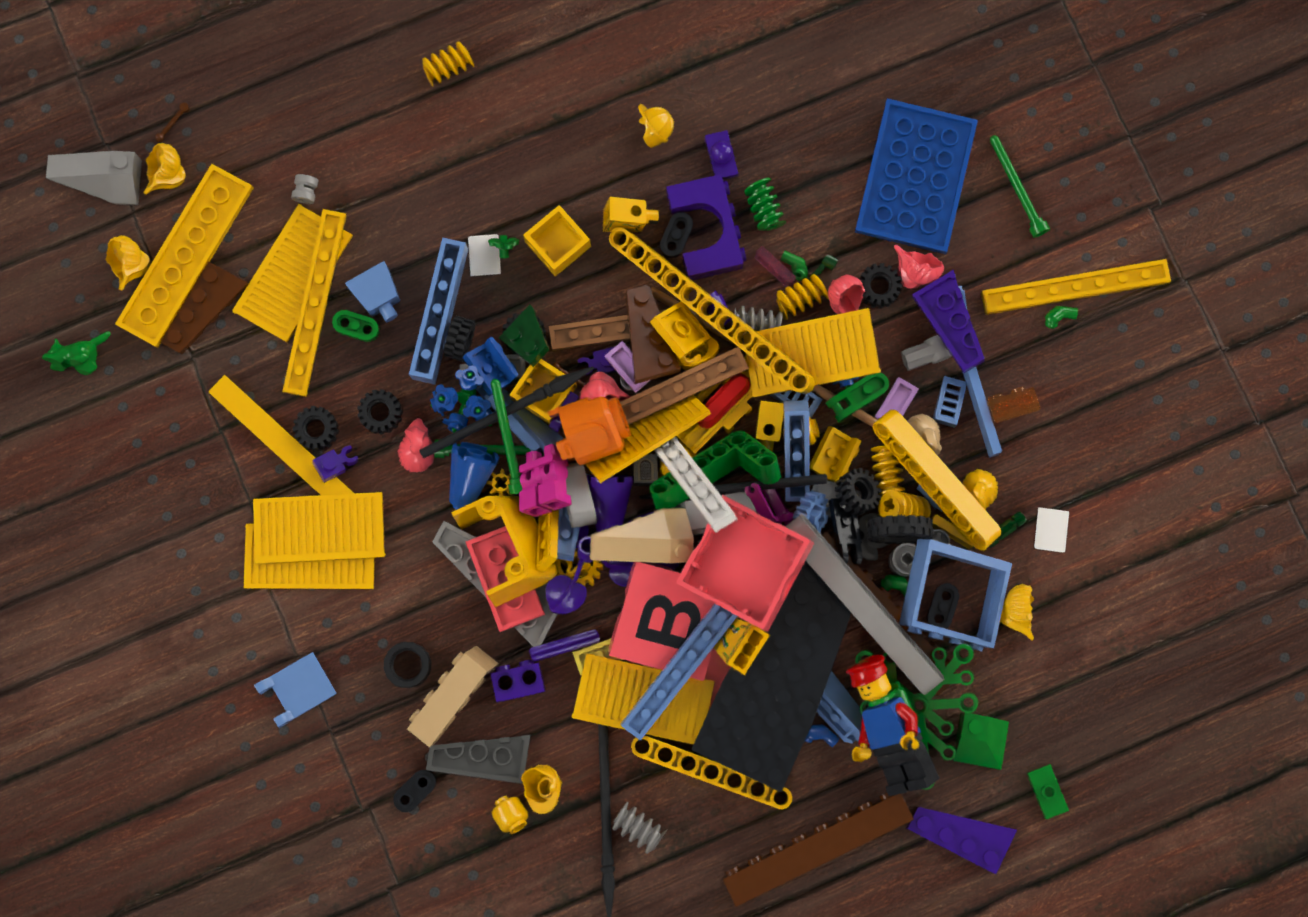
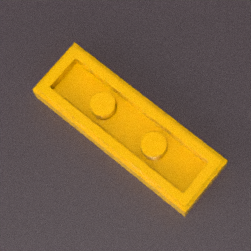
M559 509L538 516L536 567L541 572H545L557 560Z

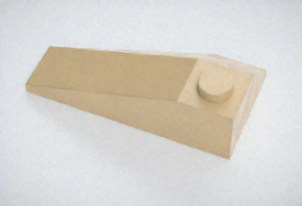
M662 508L654 511L653 514L637 517L633 521L621 526L616 525L592 534L590 559L652 563L687 562L693 552L694 537L686 509Z

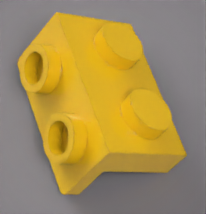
M828 426L811 460L810 470L818 475L826 474L827 480L837 482L841 476L849 472V466L859 452L861 440L851 438L835 427Z

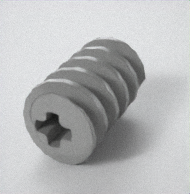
M741 306L738 312L735 307L734 314L755 331L781 326L782 312H778L774 318L772 310H769L768 314L764 316V311L761 308L757 315H755L754 307H751L748 313L745 312L744 306Z
M627 801L613 821V830L616 831L622 827L621 836L624 837L630 833L629 842L639 839L637 847L640 848L646 844L645 853L648 854L656 848L667 830L659 833L660 824L652 828L653 819L650 818L644 822L645 813L643 812L635 816L636 807L628 811L629 802Z

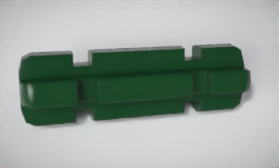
M1017 512L1011 516V519H1007L999 525L1001 535L989 547L992 548L999 543L998 540H1003L1015 531L1017 527L1023 525L1027 521L1025 516L1021 512Z

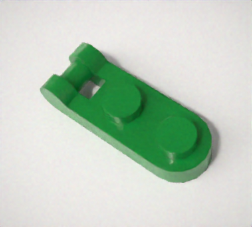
M883 373L867 375L830 398L825 404L829 409L832 408L836 414V420L840 423L881 397L888 390L889 380ZM845 400L849 407L843 409L840 402Z

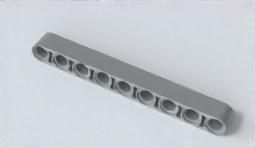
M800 514L785 526L814 543L806 561L922 694L926 695L945 680L939 669L803 514Z

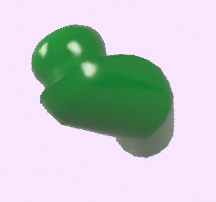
M785 250L780 261L791 266L794 279L802 281L804 278H807L808 270L805 260Z
M1054 307L1045 316L1046 327L1056 328L1058 322L1063 318L1076 320L1078 308Z
M892 574L886 575L885 579L881 581V587L886 591L891 589L900 590L905 597L908 585L906 578Z

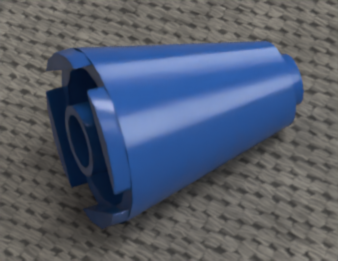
M461 442L460 446H457V443L453 444L451 449L449 502L453 505L454 509H460L477 500L498 464L499 456L496 452L493 451L491 455L486 452V447L475 443Z

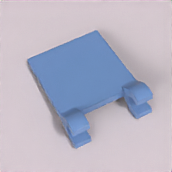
M313 652L254 685L260 695L271 688L275 691L286 711L274 718L279 728L337 694Z

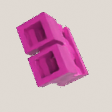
M549 444L544 446V457L538 451L526 453V463L519 466V473H522L520 476L522 491L519 492L520 512L538 517L552 512V510L572 505L571 496L567 494L566 488L568 460H562L556 445Z

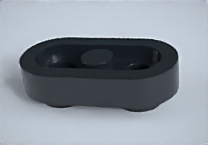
M679 212L671 217L660 242V250L665 257L673 259L682 254L693 228L692 218L688 214ZM683 223L685 228L678 229L677 224ZM674 244L676 249L671 251L668 249V245Z
M945 583L936 588L927 613V624L945 629L951 625L959 600V591L954 585ZM943 592L949 593L950 598L948 601L943 600ZM937 614L941 615L943 619L940 624L934 620Z
M426 770L416 772L395 793L393 798L395 807L401 812L414 810L435 789L437 784L435 775L431 771ZM426 778L428 781L427 786L421 787L419 780ZM404 795L410 798V802L407 805L401 801Z

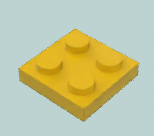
M682 301L658 314L650 321L657 333L661 335L679 359L712 338Z

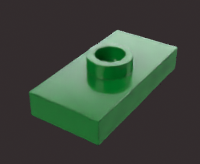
M1051 764L1026 773L1046 820L1069 811Z

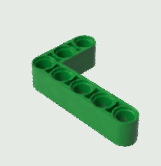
M735 431L692 458L711 483L719 480L739 466L764 484H774L781 478L775 453L744 431ZM670 472L650 485V492L656 510L674 508L689 498Z

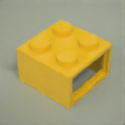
M560 205L523 234L525 243L555 277L591 247L590 239Z
M541 359L534 367L529 365L510 393V398L515 402L533 393L538 388H543L544 384H549L556 377L565 374ZM575 382L564 392L555 393L552 397L547 396L546 399L537 401L525 407V409L550 424L553 418L549 417L548 412L558 406L561 407L570 392L575 391L577 383Z

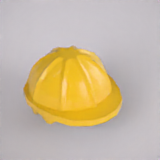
M643 104L638 105L642 115L639 123L646 126L643 139L647 146L653 148L661 143L668 142V138L674 128V120L670 113L661 107L647 109Z
M711 338L683 358L679 359L677 355L676 357L679 365L687 371L713 359L719 352L720 347L718 341Z
M537 765L527 769L521 777L525 790L524 796L534 812L547 814L557 805L562 785L560 777L556 770L549 765Z

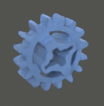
M813 490L810 493L806 492L805 498L800 499V506H797V510L794 511L793 519L803 514L821 534V529L825 528V524L828 521L826 512L829 507L826 506L828 499L825 498L826 495Z

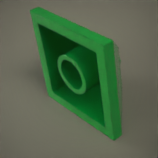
M960 712L955 742L956 756L953 761L1001 770L1009 721Z

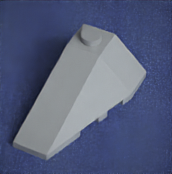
M126 151L48 155L46 178L113 204L138 205L142 160L135 152Z

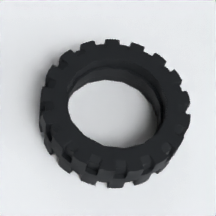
M915 515L872 518L867 521L868 540L885 544H913L914 542L917 543L918 539H933V522L931 518H925L924 516L916 517Z

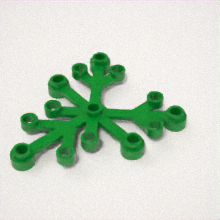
M966 643L959 644L954 649V658L946 667L947 651L943 647H937L933 650L932 658L935 661V666L942 673L945 680L926 695L922 693L913 694L900 683L905 688L912 708L917 714L918 726L923 738L921 741L924 743L928 753V743H930L941 753L942 758L948 761L956 756L955 747L949 744L946 745L926 727V718L939 729L940 734L949 736L954 731L953 723L942 719L933 710L959 708L964 713H972L977 709L979 704L978 698L970 692L962 694L960 698L932 699L944 684L961 683L963 685H970L973 682L974 674L970 670L954 673L961 664H967L973 659L974 650ZM967 649L969 652L968 657H962L960 650ZM862 650L855 658L856 664L862 660L864 655L872 656L874 653L870 650ZM937 650H941L944 653L942 659L936 658L935 652ZM885 652L883 656H885L884 663L888 668L886 672L887 678L890 683L897 682L896 663L887 661V653ZM964 673H968L971 676L969 682L963 681L962 675ZM971 698L973 705L966 706L964 699ZM866 700L860 705L861 715L862 711L867 708L868 701ZM922 701L924 708L917 709L915 702ZM942 725H950L951 731L944 732L942 730ZM945 749H951L953 755L951 757L944 754ZM935 782L930 787L925 788L923 790L931 789L934 786Z

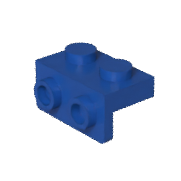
M493 337L488 338L483 345L467 352L463 356L468 366L473 365L478 368L479 376L484 379L482 387L488 396L493 395L491 389V381L493 379H498L501 389H504L511 385L519 376L515 365L509 361L503 352L502 346Z

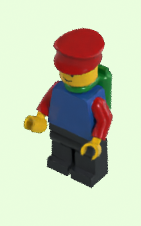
M876 654L861 660L846 671L851 677V686L858 688L861 698L868 701L869 706L862 711L861 731L858 742L860 747L853 749L852 759L863 762L865 759L870 758L871 750H873L888 783L885 787L888 796L928 788L939 779V776L924 743L921 741L923 738L918 726L917 714L912 708L905 688L900 685L899 681L889 682L886 675L888 668L884 664L885 656Z

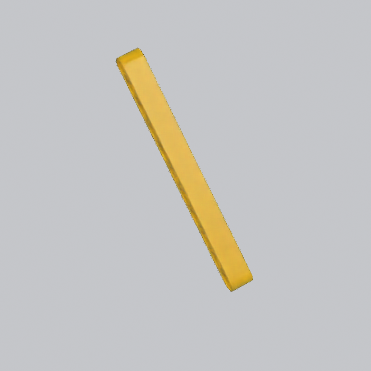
M617 227L611 231L609 241L615 249L790 389L800 394H807L813 390L815 380L811 374L636 235L622 227ZM626 234L625 243L620 245V237ZM643 248V256L637 259V251ZM661 262L660 271L654 273L655 264ZM675 276H678L679 283L675 287H672V279ZM696 290V298L693 301H689L690 292ZM714 304L715 311L708 316L706 312L707 307ZM732 318L733 325L730 329L726 330L724 323L727 319ZM749 332L751 340L748 344H743L742 338ZM768 347L769 355L767 358L762 359L760 352L763 348ZM786 361L788 369L785 373L780 374L778 370L779 365ZM805 376L807 380L806 385L799 389L797 380Z

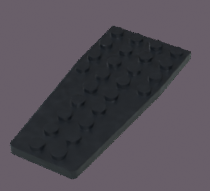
M806 560L769 631L763 630L770 636L746 674L744 675L732 667L729 669L691 749L779 792H782L812 726L851 616L849 609Z

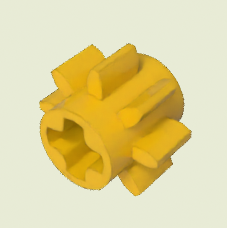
M501 469L500 474L497 475L492 472V481H487L486 483L489 486H493L490 494L494 495L496 492L499 493V496L509 494L507 484H510V474L506 476L504 469ZM498 480H507L505 482L507 487L505 489H503L502 487H499L497 489V487L499 486L497 483Z

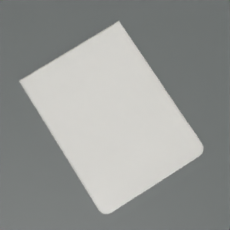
M497 234L468 237L471 276L501 274L499 249L495 246H489L488 242L491 238L499 239Z
M1038 507L1035 549L1065 552L1069 511Z

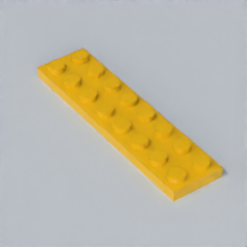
M213 164L210 165L115 325L159 348L160 341L206 264L211 261L254 189L252 185Z

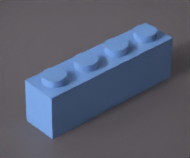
M808 400L784 401V478L810 476ZM810 485L784 488L785 502L800 501L801 498H805V493H810Z

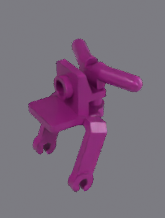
M752 483L751 487H745V493L750 497L759 515L780 525L784 522L785 526L794 520V512L788 511L777 489L762 490L776 514L775 517L761 492L760 486L757 483Z

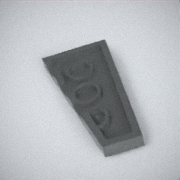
M531 735L432 745L429 748L426 771L523 784L521 777L526 771Z

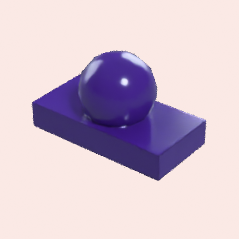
M728 131L705 135V142L714 176L722 174L723 180L737 177L739 173Z

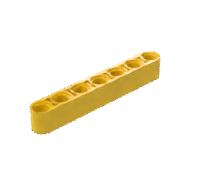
M889 410L873 424V431L976 549L986 550L1001 535L999 525L898 411Z
M644 736L642 739L648 741L649 750L646 753H639L635 748V744L639 739L634 738L632 741V752L645 760L777 809H785L792 802V794L785 787H783L782 791H785L787 794L786 802L776 804L774 795L777 790L763 784V793L759 796H754L751 793V786L758 781L716 761L648 736ZM669 748L672 751L671 760L667 762L661 761L658 757L660 749ZM686 756H691L695 760V766L691 770H685L681 766V761ZM708 765H715L718 768V775L713 779L707 778L704 774V770ZM733 773L739 774L741 777V783L737 787H731L727 782L729 775Z

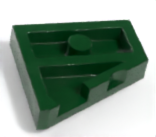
M530 304L499 337L505 345L532 367L549 351L547 341L543 336V330L536 317V311Z

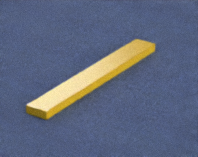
M326 209L322 210L283 393L307 397L347 216L345 213Z
M1167 259L982 290L981 296L985 315L1168 284L1171 282Z
M226 375L208 391L320 495L355 494L337 477L324 483L312 464L315 457Z

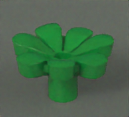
M500 235V239L491 238L488 240L489 246H495L499 249L500 258H509V249L519 245V239L514 237L507 239V235Z

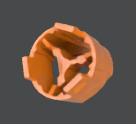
M602 396L595 399L586 397L561 407L558 406L548 412L549 417L560 416L566 438L556 442L562 460L568 459L569 462L576 460L580 466L621 452L625 446L624 438L631 436L625 413L617 397L609 400Z

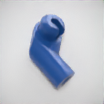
M819 724L811 726L805 742L812 743L813 740L823 739L829 746L833 747L840 738L825 725Z

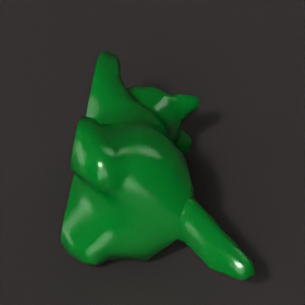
M106 331L90 341H78L67 346L61 345L58 339L55 338L54 344L47 353L43 354L42 359L52 363L50 365L52 370L64 371L73 366L80 374L89 375L97 369V346L105 342L111 335V332Z

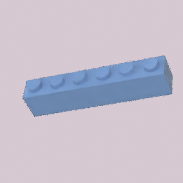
M442 238L409 371V376L412 380L436 384L468 254V247L465 242Z

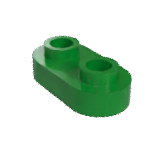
M348 310L338 311L332 319L333 327L339 334L364 342L374 341L380 332L379 325L374 319ZM344 320H349L350 322L347 327H342ZM366 327L372 328L370 334L364 333Z

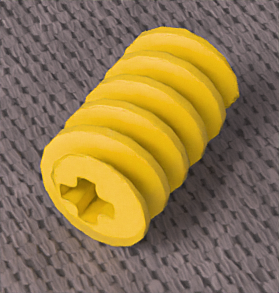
M459 41L456 42V50L451 45L447 47L448 54L442 49L439 50L440 58L432 53L431 62L426 57L422 59L424 72L432 87H434L433 79L442 83L441 75L450 79L451 70L456 75H459L458 67H461L464 71H467L466 63L474 67L469 52Z
M815 274L810 276V281L804 278L802 285L798 282L794 283L793 289L787 286L785 294L781 290L776 293V301L785 320H788L787 312L796 316L797 307L802 312H805L804 304L813 308L814 299L819 304L822 303L821 296L829 300L825 285Z
M886 446L871 448L872 452L878 453L872 456V461L878 462L873 465L872 469L879 472L874 475V480L881 481L876 486L881 488V493L878 495L882 497L883 494L891 490L905 491L904 487L898 486V483L903 482L904 478L897 477L898 473L903 472L902 468L896 467L900 463Z
M891 490L881 497L878 504V512L881 517L915 515L916 517L924 516L925 518H930L931 507L928 500L922 496Z

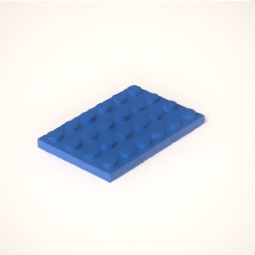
M887 98L855 233L946 254L978 120Z

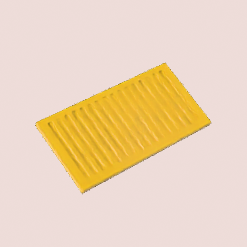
M298 204L233 308L234 314L240 315L281 340L288 342L297 327L321 216ZM343 230L337 261L353 237L351 233Z
M869 308L757 331L811 374L815 380V386L881 372ZM746 333L743 336L744 344L750 342V333ZM768 347L763 348L760 352L761 358L765 359L769 355ZM746 353L752 396L754 398L792 390ZM784 361L779 365L778 370L780 374L787 371V362ZM805 376L797 380L799 389L806 385L807 380Z
M696 396L688 397L629 425L631 436L624 438L625 446L621 452L585 465L595 478L602 483L709 416L711 412Z
M383 492L253 499L255 564L385 557L386 555L384 546Z
M254 524L245 525L244 589H374L375 558L255 564Z
M586 653L572 718L624 729L621 726V722L662 670ZM689 678L646 734L694 744L708 714L715 681L706 679L701 681Z

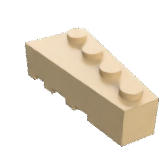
M478 646L473 647L464 654L460 652L452 662L455 665L450 673L446 671L438 680L440 686L436 691L431 690L423 700L426 703L422 710L417 709L409 719L412 723L407 730L428 747H431L439 740L457 717L455 714L459 713L470 701V694H474L486 681L484 676L491 670H494L499 664Z

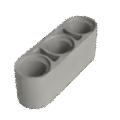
M577 462L568 464L566 488L567 494L571 496L572 505L567 506L566 509L571 527L596 524L595 507L584 465L580 466Z

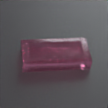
M763 246L756 251L755 259L786 287H791L795 283L796 276Z

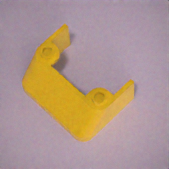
M486 496L451 512L461 530L483 519L493 520L500 516L503 519L519 556L509 560L505 565V575L508 581L486 591L495 607L543 586L557 576L558 568L555 562L545 572L537 570L538 524L535 517L519 511V496Z

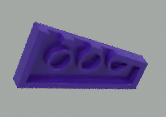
M953 270L913 294V299L963 373L984 362V355Z
M918 806L912 815L914 820L910 821L906 828L994 874H997L1017 832L1016 829Z

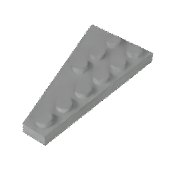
M443 521L433 543L486 597L466 545V541L476 537ZM547 584L536 588L545 615L515 627L533 647L543 644L558 615L549 609L545 596Z

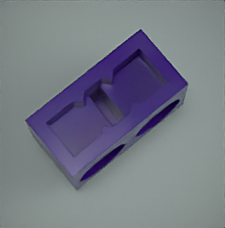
M531 659L519 662L520 667L510 669V665L496 667V672L490 673L496 702L499 703L546 692L540 663H534ZM527 671H533L536 674V681L531 685H527L523 680V675ZM504 676H509L512 679V686L508 690H503L499 684L500 679Z

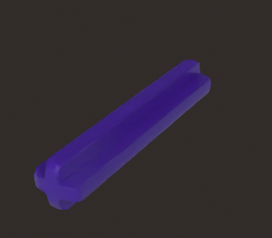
M593 629L529 649L530 657L536 662L599 643L600 637L598 631Z

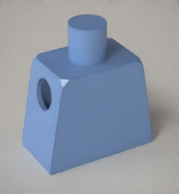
M385 261L345 283L371 316L381 313L385 322L392 321L398 316L393 305L400 301V297Z

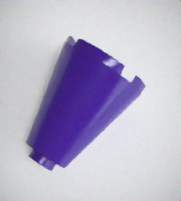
M615 474L600 483L594 475H586L596 512V531L600 532L616 525H623L633 485V476Z

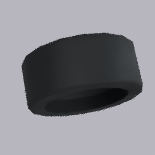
M401 642L394 645L387 652L384 658V671L386 677L394 685L402 688H413L421 685L428 678L431 671V659L429 653L422 646L414 642ZM413 651L420 657L422 668L416 677L403 679L395 673L393 664L400 652Z

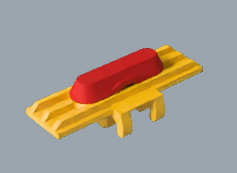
M749 370L696 395L703 402L720 384L723 385L705 404L711 414L676 436L694 454L722 427L727 434H730L734 429L733 425L743 415L747 416L752 411V407L747 403L752 397Z

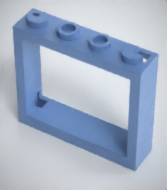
M918 539L899 624L908 627L907 632L922 635V631L929 633V638L943 640V637L949 638V643L955 645L968 643L973 650L983 651V647L994 648L1012 563L935 540ZM932 553L991 570L977 637L917 621Z

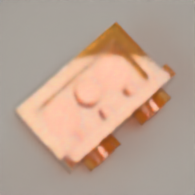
M1024 386L1011 390V394L1004 396L1002 393H998L988 397L989 400L987 401L994 423L1037 412L1041 409L1034 387L1025 389Z

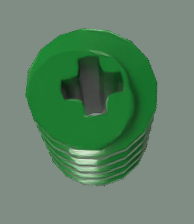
M769 177L752 183L744 191L745 195L749 197L747 199L748 204L753 205L751 212L755 214L754 221L759 222L757 224L759 231L774 230L786 223V221H779V218L784 213L775 211L781 206L780 203H772V201L777 199V195L769 194L774 190V186H766L771 181Z

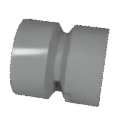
M904 543L892 550L888 558V565L894 574L903 577L910 576L916 545Z

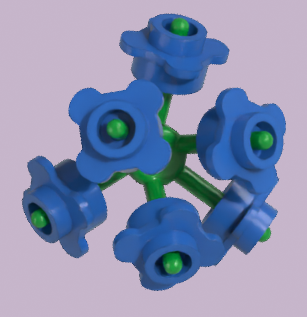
M471 365L468 369L456 371L455 377L459 379L461 386L459 392H456L452 387L445 388L442 384L437 385L436 391L432 392L434 398L430 399V406L434 412L438 411L441 416H444L445 411H452L458 400L462 404L458 414L451 413L449 419L444 418L442 421L448 425V430L451 432H456L466 427L468 423L466 417L471 416L474 417L475 421H478L494 413L490 409V401L487 399L483 400L482 397L477 396L476 388L483 384L484 379L479 376L476 366Z

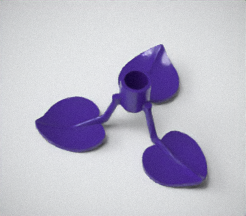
M588 525L581 526L579 530L576 548H578L577 555L580 560L573 580L568 576L558 575L551 579L546 586V600L550 611L555 614L571 613L580 608L585 602L587 589L584 585L576 582L584 562L590 563L594 561L590 559L591 537H587ZM602 561L606 568H610V579L615 584L626 587L633 562L609 561L608 563L607 561Z

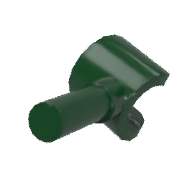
M832 255L825 256L821 265L811 275L819 276L825 267L832 271L838 259Z

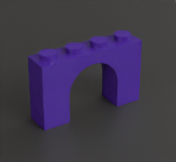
M722 174L667 186L666 194L671 215L679 212L706 210L713 213L720 220L723 228L721 238L713 246L683 253L682 260L686 276L693 281L743 269L746 254L744 247H739L738 239H741L739 226H734L732 217H735L733 203H728L727 195H730L729 185L727 181H723Z

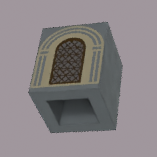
M650 452L631 464L632 486H650L658 479L657 454H651Z

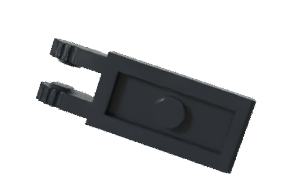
M831 498L828 503L836 547H838L837 553L847 564L849 561L847 547H851L850 554L853 564H861L863 558L862 540L857 514L851 515V511L846 512L844 510L846 506L841 507L839 505L842 502L841 499Z

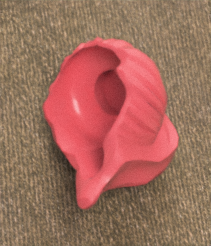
M894 245L899 260L898 277H901V284L904 287L916 289L921 285H929L943 274V262L934 257L932 253L924 255L916 251L906 252L898 245Z
M843 275L836 280H832L828 288V297L833 311L837 314L859 310L863 293H865L863 283L852 275Z
M603 371L594 373L590 377L589 382L584 385L579 395V400L586 397L595 399L602 396L608 400L617 397L621 402L630 398L629 395L618 387L616 381Z
M420 418L415 419L405 429V437L400 442L397 451L400 458L399 461L404 466V469L414 473L427 470L434 462V454L423 458L420 453V449L433 443L428 436V428Z

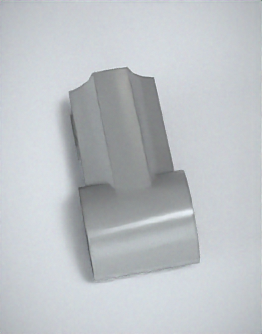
M938 335L925 340L920 345L901 351L902 361L907 371L931 362L932 364L939 363L952 356Z

